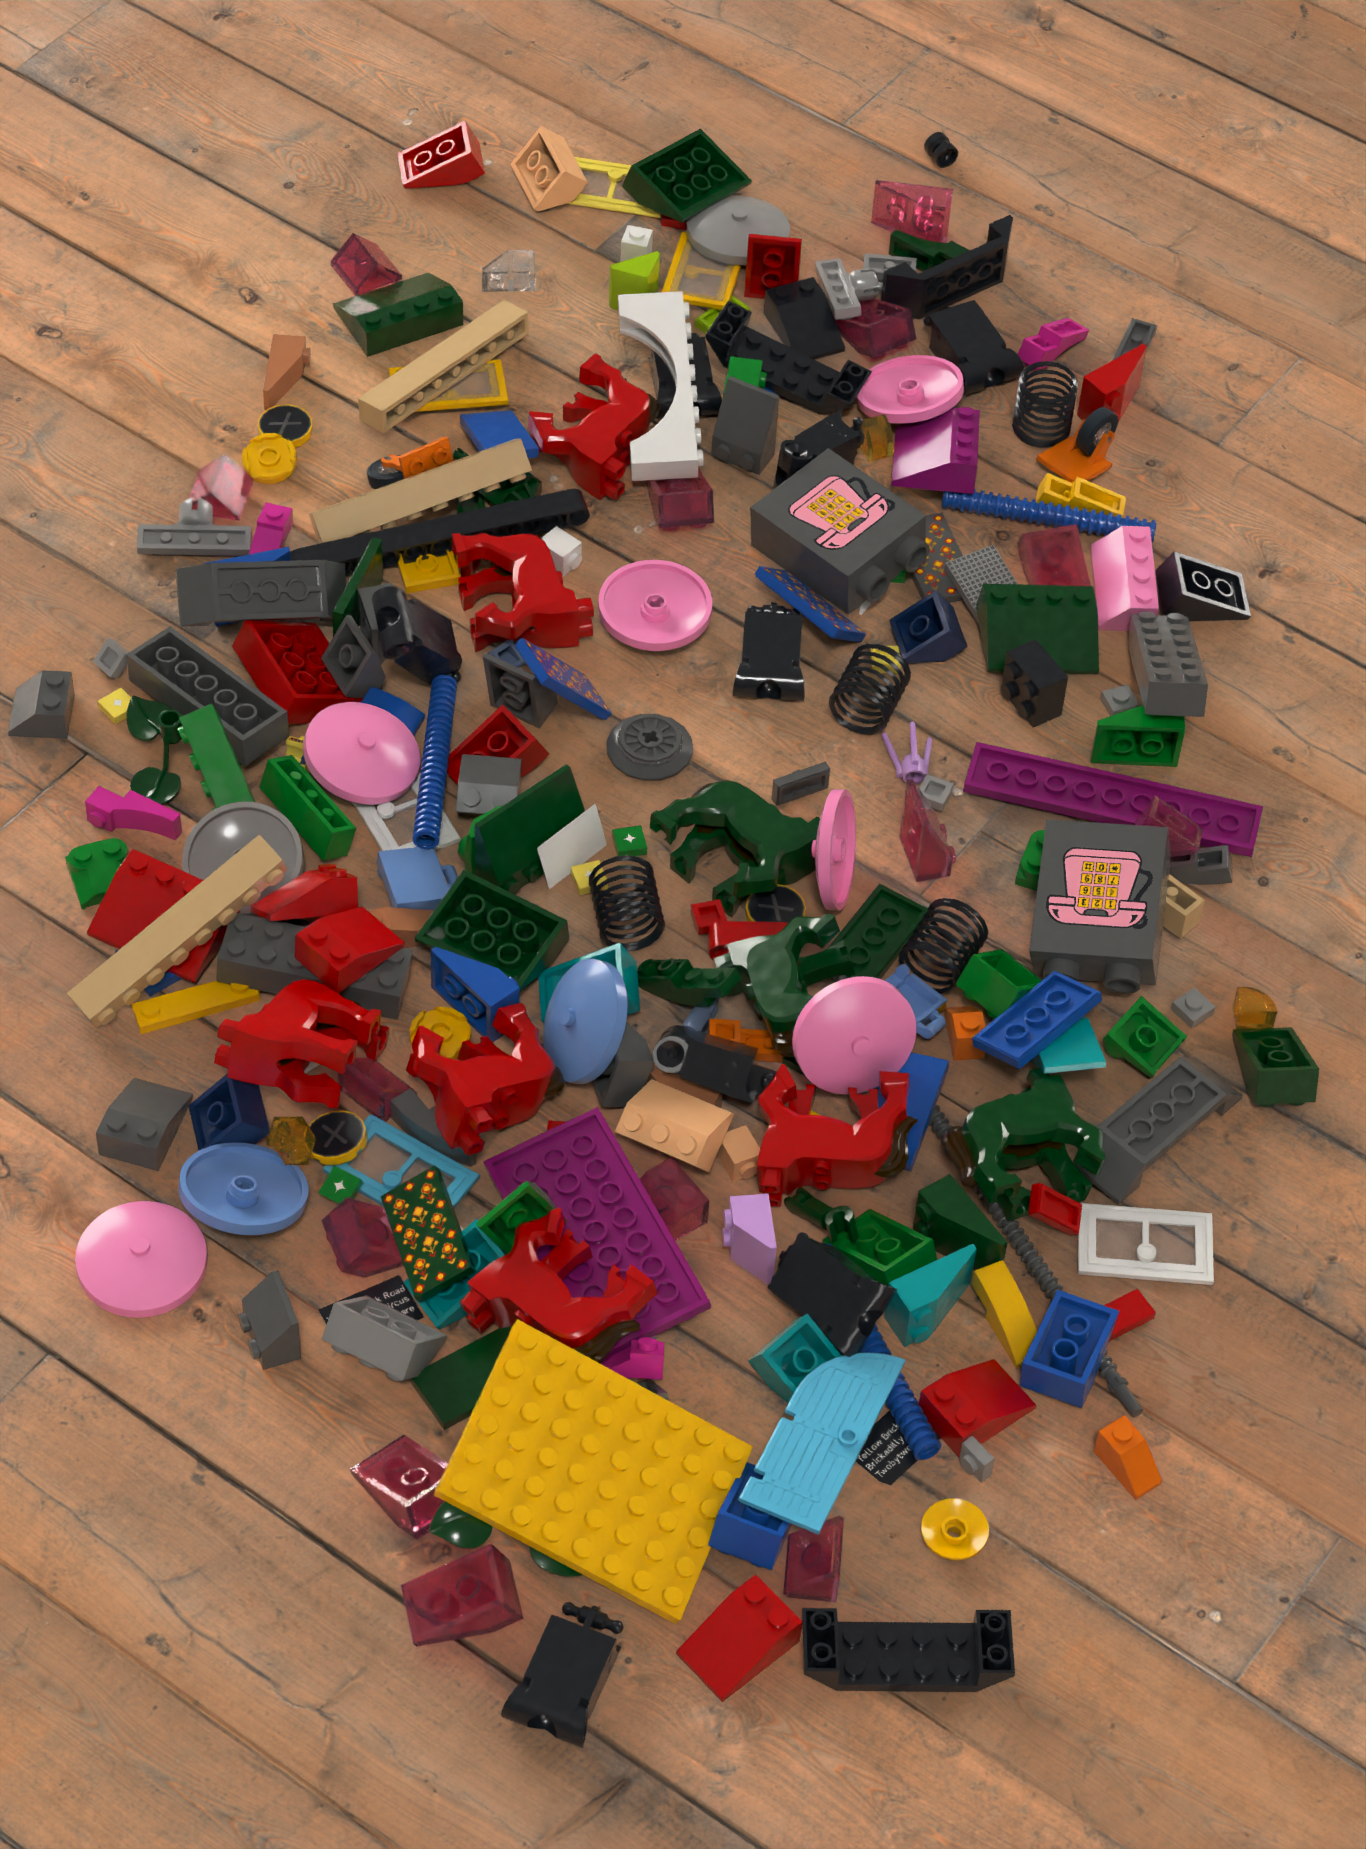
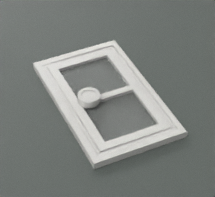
M419 771L409 790L393 801L374 805L352 802L381 851L417 847L413 843L412 838L420 782ZM442 810L439 844L434 848L435 851L461 841L459 834L444 810Z
M1081 1203L1082 1211L1078 1234V1274L1213 1285L1212 1213Z

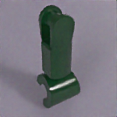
M802 1187L796 1190V1194L793 1197L788 1196L784 1199L786 1208L792 1214L806 1218L827 1230L829 1240L832 1243L837 1241V1234L843 1231L848 1232L849 1240L853 1243L858 1240L859 1235L853 1209L849 1206L832 1208L816 1199Z

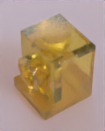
M303 1116L273 1117L266 1144L267 1146H274L284 1165H308L316 1138Z

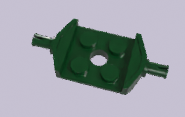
M457 448L453 453V458L456 460L469 456L461 448ZM526 472L525 479L510 483V480L507 479L499 482L500 488L485 492L484 488L475 492L493 505H499L540 496L542 481L531 473Z

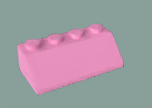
M1121 526L1091 544L1094 592L1098 610V630L1129 631L1131 614L1152 612L1158 615L1159 604L1150 527Z

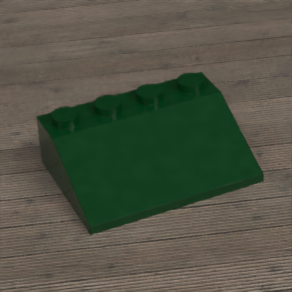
M699 129L631 165L622 187L638 204L682 223L752 183V180L702 129Z
M429 272L333 303L334 310L367 357L463 325V300L451 284Z
M983 583L976 608L987 672H1004L1007 651L1036 639L1066 674L1099 673L1098 610L1093 586Z
M565 764L475 824L476 876L516 894L520 888L531 881H536L544 873L537 848L585 812L570 766Z
M463 870L415 936V941L430 949L438 947L499 968L506 976L516 980L521 992L555 961L569 941V931L566 919Z

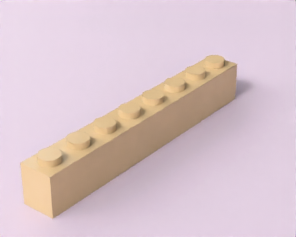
M506 300L501 301L359 397V420L385 433L528 335V311Z
M513 439L311 512L309 517L319 544L353 535L357 536L370 533L369 529L380 526L381 530L397 525V519L405 516L407 521L423 515L422 510L432 507L433 511L440 510L449 506V500L457 497L459 502L475 496L474 491L484 488L485 492L500 488L499 482L509 479L510 483L525 479V473L532 471L522 440Z
M259 834L67 993L68 996L96 1029L101 1024H108L115 1018L116 1012L124 1005L134 1003L140 997V992L148 985L158 983L164 977V972L171 966L182 963L188 957V952L194 947L205 944L212 937V932L221 925L224 926L233 921L241 908L256 902L264 889L269 885L274 886L279 883L287 871L283 860Z

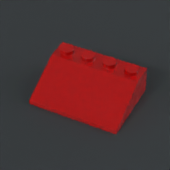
M244 621L232 647L260 692L287 711L288 724H307L320 711L329 706L345 702L361 703L363 698L345 697L323 663L321 657L327 649L329 642L316 623Z
M132 849L117 869L87 930V935L120 950L203 880ZM228 924L217 928L212 932V937L205 944L194 947L188 952V957L182 963L171 966L167 971L195 983L222 945Z

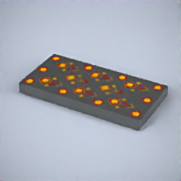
M943 513L926 515L925 542L929 545V553L924 563L916 571L909 573L921 598L936 590L949 603L961 601L963 599L946 573L944 566L946 562L963 555Z

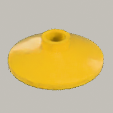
M949 1498L940 1500L927 1509L921 1522V1534L927 1547L936 1555L949 1560H965L977 1555L984 1548L989 1536V1525L985 1515L977 1506L963 1499ZM951 1532H955L959 1535V1537H952L948 1534Z

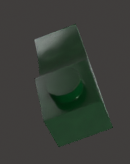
M898 229L890 236L889 255L917 258L916 269L922 272L969 251V249L952 240L949 243L929 241L914 237Z

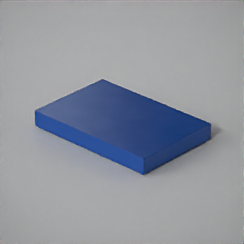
M512 410L460 414V424L479 452L513 439H521L527 457H538L539 447Z

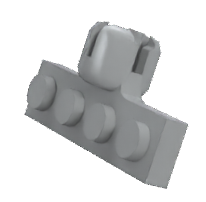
M841 258L815 262L816 274L835 320H850L853 317L861 316V305L859 302L873 300L878 297L879 292H876L878 279L874 269H858L848 274Z
M193 498L186 499L180 504L179 521L177 524H138V554L248 555L251 548V526L214 525L212 523L213 507L207 500L198 498L197 510H192Z

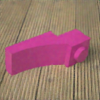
M1070 318L1041 325L1038 335L1024 338L1018 356L1025 362L1026 367L1036 362H1053L1066 349L1085 340L1089 330ZM1049 366L1038 367V368H1036V369H1034V370H1039V369L1046 368V367H1049Z
M265 503L257 520V527L249 554L285 547L284 543L293 526L292 508Z
M98 786L85 801L87 821L98 828L102 827L110 832H113L116 828L138 829L157 833L176 840L182 833L180 813L132 790L124 797H121Z
M650 1337L631 1340L630 1347L608 1356L600 1364L627 1379L662 1380L664 1342Z

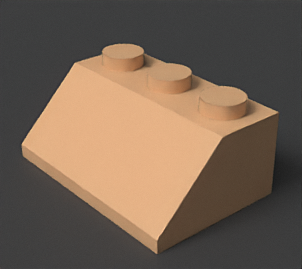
M542 126L539 127L511 163L533 209L536 211L573 202L588 183L564 137Z
M651 1079L627 1102L615 1132L706 1172H710L734 1114Z

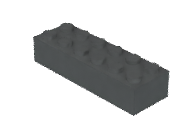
M1152 612L1131 614L1128 649L1145 714L1204 717L1208 683L1188 617L1179 613H1169L1167 616L1155 615Z
M171 626L126 654L129 680L158 702L164 703L173 710L180 712L181 716L213 704L217 709L236 757L244 766H247L289 737L288 715L285 709Z
M237 913L234 920L228 924L217 957V982L248 985L250 989L278 994L293 981L304 979L323 983L294 958L296 934L306 927L279 921H269L265 918ZM402 948L339 994L346 999L360 1003L362 1008L366 1010H381V1016L398 1020L411 973L413 950Z

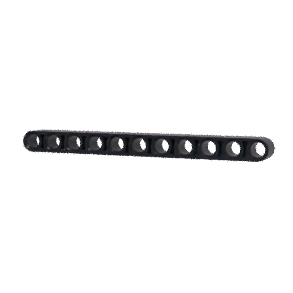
M567 489L297 548L290 552L291 561L328 560L345 564V575L348 577L352 576L373 537L382 539L384 569L398 566L400 560L399 553L402 555L404 564L416 562L420 555L423 556L422 560L429 559V556H426L427 554H432L436 557L447 555V550L449 552L453 551L452 534L455 533L465 536L486 533L497 537L517 534L539 535L550 532L556 526L560 529H566L582 525L587 522L590 513L582 492L579 489Z

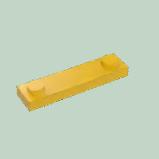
M212 981L132 1003L131 1007L140 1034H145L260 1001V994L258 990L250 989L248 985Z

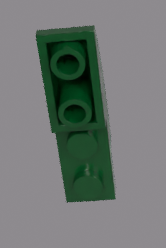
M648 959L638 966L637 971L639 988L669 1001L696 1007H710L717 998H724L741 979L736 968H693L688 959Z

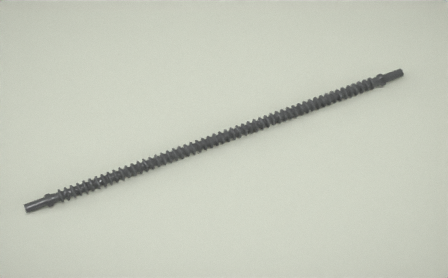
M845 975L832 977L835 982L847 979ZM935 1105L929 1125L932 1126V1131L937 1133V1138L942 1139L941 1144L944 1146V1132L953 1126L949 1125L947 1118H944L945 1114L940 1112V1106ZM976 1185L974 1192L979 1194L978 1198L980 1200H984L983 1206L988 1207V1213L993 1214L992 1218L994 1221H998L997 1226L1003 1228L1002 1234L1007 1235V1241L1012 1242L1011 1246L1013 1249H1017L1016 1254L1022 1256L1021 1262L1027 1263L1026 1269L1031 1270V1276L1036 1277V1283L1041 1284L1040 1289L1046 1291L1045 1297L1051 1298V1304L1057 1289L1063 1290V1286L1057 1284L1058 1278L1052 1277V1270H1047L1048 1264L1043 1263V1257L1038 1256L1039 1251L1033 1249V1242H1028L1029 1236L1023 1235L1024 1229L1019 1228V1222L1014 1221V1219L1007 1221L1002 1206L998 1202L989 1204L980 1186ZM1106 1350L1098 1370L1100 1371L1099 1375L1101 1378H1106L1109 1390L1117 1394L1133 1418L1137 1417L1143 1412V1409L1127 1387L1128 1381L1126 1378L1121 1377L1116 1371L1117 1365L1112 1363V1357L1106 1356Z

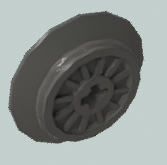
M638 714L623 719L612 728L607 739V755L614 767L627 776L644 781L663 780L677 775L688 765L693 755V743L686 728L674 719L659 714Z

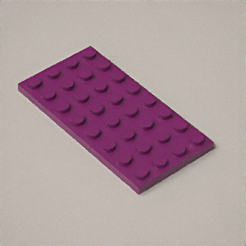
M598 1107L483 1161L485 1169L502 1200L525 1181L534 1182L548 1195L557 1208L562 1209L563 1215L567 1220L562 1236L568 1228L574 1233L573 1237L578 1243L583 1240L590 1245L593 1257L587 1262L576 1266L562 1280L572 1298L602 1297L607 1288L608 1272L613 1264L620 1269L619 1272L624 1279H626V1271L632 1264L654 1281L658 1294L634 1317L640 1324L639 1331L622 1337L615 1343L608 1356L630 1347L631 1340H638L644 1337L651 1338L711 1308L710 1300ZM555 1245L540 1246L537 1250L539 1261L548 1255Z

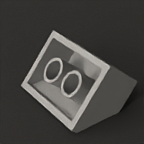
M367 1295L335 1302L322 1336V1340L332 1344V1349L343 1354H352L359 1358L361 1364L371 1368L378 1367L387 1372V1377L400 1382L417 1377L430 1363L447 1339V1335Z

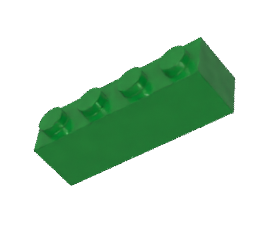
M209 704L179 717L182 724L181 727H178L179 734L184 744L190 743L193 753L189 755L190 760L196 771L201 769L205 779L200 782L207 798H213L216 805L212 811L230 803L255 802L214 705Z
M293 755L268 759L259 788L278 810L287 817L298 833L323 861L347 856L356 831L355 825Z

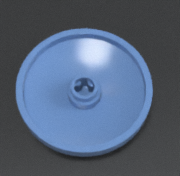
M585 959L576 963L561 978L550 999L544 1021L543 1045L546 1052L553 1059L554 1065L560 1069L566 1082L585 1084L595 1080L612 1062L622 1041L627 1020V991L621 974L610 963L597 959Z
M222 1143L203 1148L186 1160L181 1168L178 1192L184 1207L204 1224L233 1234L263 1235L285 1229L301 1217L306 1208L309 1186L306 1176L299 1166L275 1150L249 1143Z

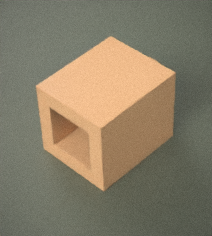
M746 1125L726 1132L717 1156L732 1182L743 1178L749 1179L757 1174L760 1147Z

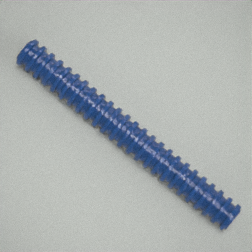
M974 489V494L944 491L942 499L943 509L951 507V510L955 511L958 508L960 512L968 510L970 514L975 511L977 515L985 513L987 517L992 514L994 518L1002 516V519L1005 520L1009 517L1011 521L1019 519V522L1022 523L1026 520L1028 524L1036 522V525L1039 526L1041 523H1044L1045 527L1054 525L1053 528L1057 529L1058 526H1061L1062 530H1066L1067 527L1071 528L1070 531L1073 532L1075 529H1078L1079 533H1083V530L1088 531V534L1095 532L1096 536H1100V533L1106 536L1121 526L1150 527L1151 540L1153 542L1157 525L1155 520L1147 522V519L1140 521L1138 517L1130 519V516L1122 518L1121 514H1117V516H1113V513L1105 515L1104 511H1100L1099 514L1096 513V510L1088 512L1087 508H1083L1082 511L1078 510L1079 507L1071 509L1069 505H1066V508L1061 507V504L1053 506L1052 502H1049V505L1044 504V501L1036 503L1035 499H1032V502L1027 501V498L1019 500L1018 496H1015L1013 499L1010 498V495L1002 497L1000 493L997 496L993 495V492L985 494L983 490L978 493L976 489Z
M444 674L434 677L431 683L412 838L413 843L421 849L435 848L439 844L457 691L456 680Z
M875 1324L860 1353L892 1355ZM900 1373L886 1400V1406L891 1410L890 1413L895 1418L896 1424L900 1426L899 1430L904 1434L905 1441L909 1443L908 1446L913 1451L915 1459L926 1460L937 1454L942 1444L937 1439L936 1433L932 1431V1426L927 1422L928 1419L923 1414L922 1408L918 1406L919 1402L914 1397L913 1391L909 1389L910 1386L905 1381L904 1375Z

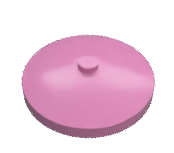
M928 355L898 357L884 361L869 369L872 371L871 375L856 398L861 411L878 421L888 423L920 422L947 412L960 401L964 393L963 375L955 364L943 358Z
M643 560L619 568L605 580L599 593L598 611L601 622L606 630L620 642L642 650L665 651L691 643L706 630L712 615V596L704 580L691 569L670 561Z
M345 702L329 706L312 719L304 736L303 755L311 774L325 789L342 799L354 803L368 805L383 804L401 797L412 786L420 768V750L411 731L391 713L370 704Z
M833 789L827 797L820 817L817 837L812 843V857L815 858L816 877L823 906L827 910L840 911L847 903L853 880L856 854V818L850 792L843 789Z
M864 976L843 979L818 992L801 1011L793 1031L792 1046L794 1056L804 1075L814 1085L825 1091L836 1094H849L848 1087L857 1088V1093L869 1091V1089L879 1086V1071L898 1072L907 1061L916 1039V1019L906 998L892 984L878 978Z
M138 1201L119 1205L98 1216L83 1232L77 1245L75 1262L79 1283L85 1294L96 1305L116 1315L144 1318L169 1312L186 1302L197 1291L204 1279L208 1257L202 1231L191 1217L181 1210L164 1203Z

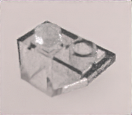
M507 250L483 267L482 292L535 291L534 250Z

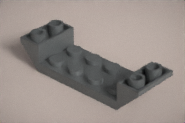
M328 560L208 563L175 570L180 627L209 626L213 622L245 620L320 619V622H333L332 611L346 587L345 564Z
M1179 1057L1097 1126L1103 1132L1102 1148L1106 1158L1100 1175H1094L1075 1162L1073 1163L1090 1182L1117 1204H1120L1140 1187L1142 1174L1148 1167L1211 1113L1216 1111L1222 1116L1239 1102L1243 1095L1196 1058Z

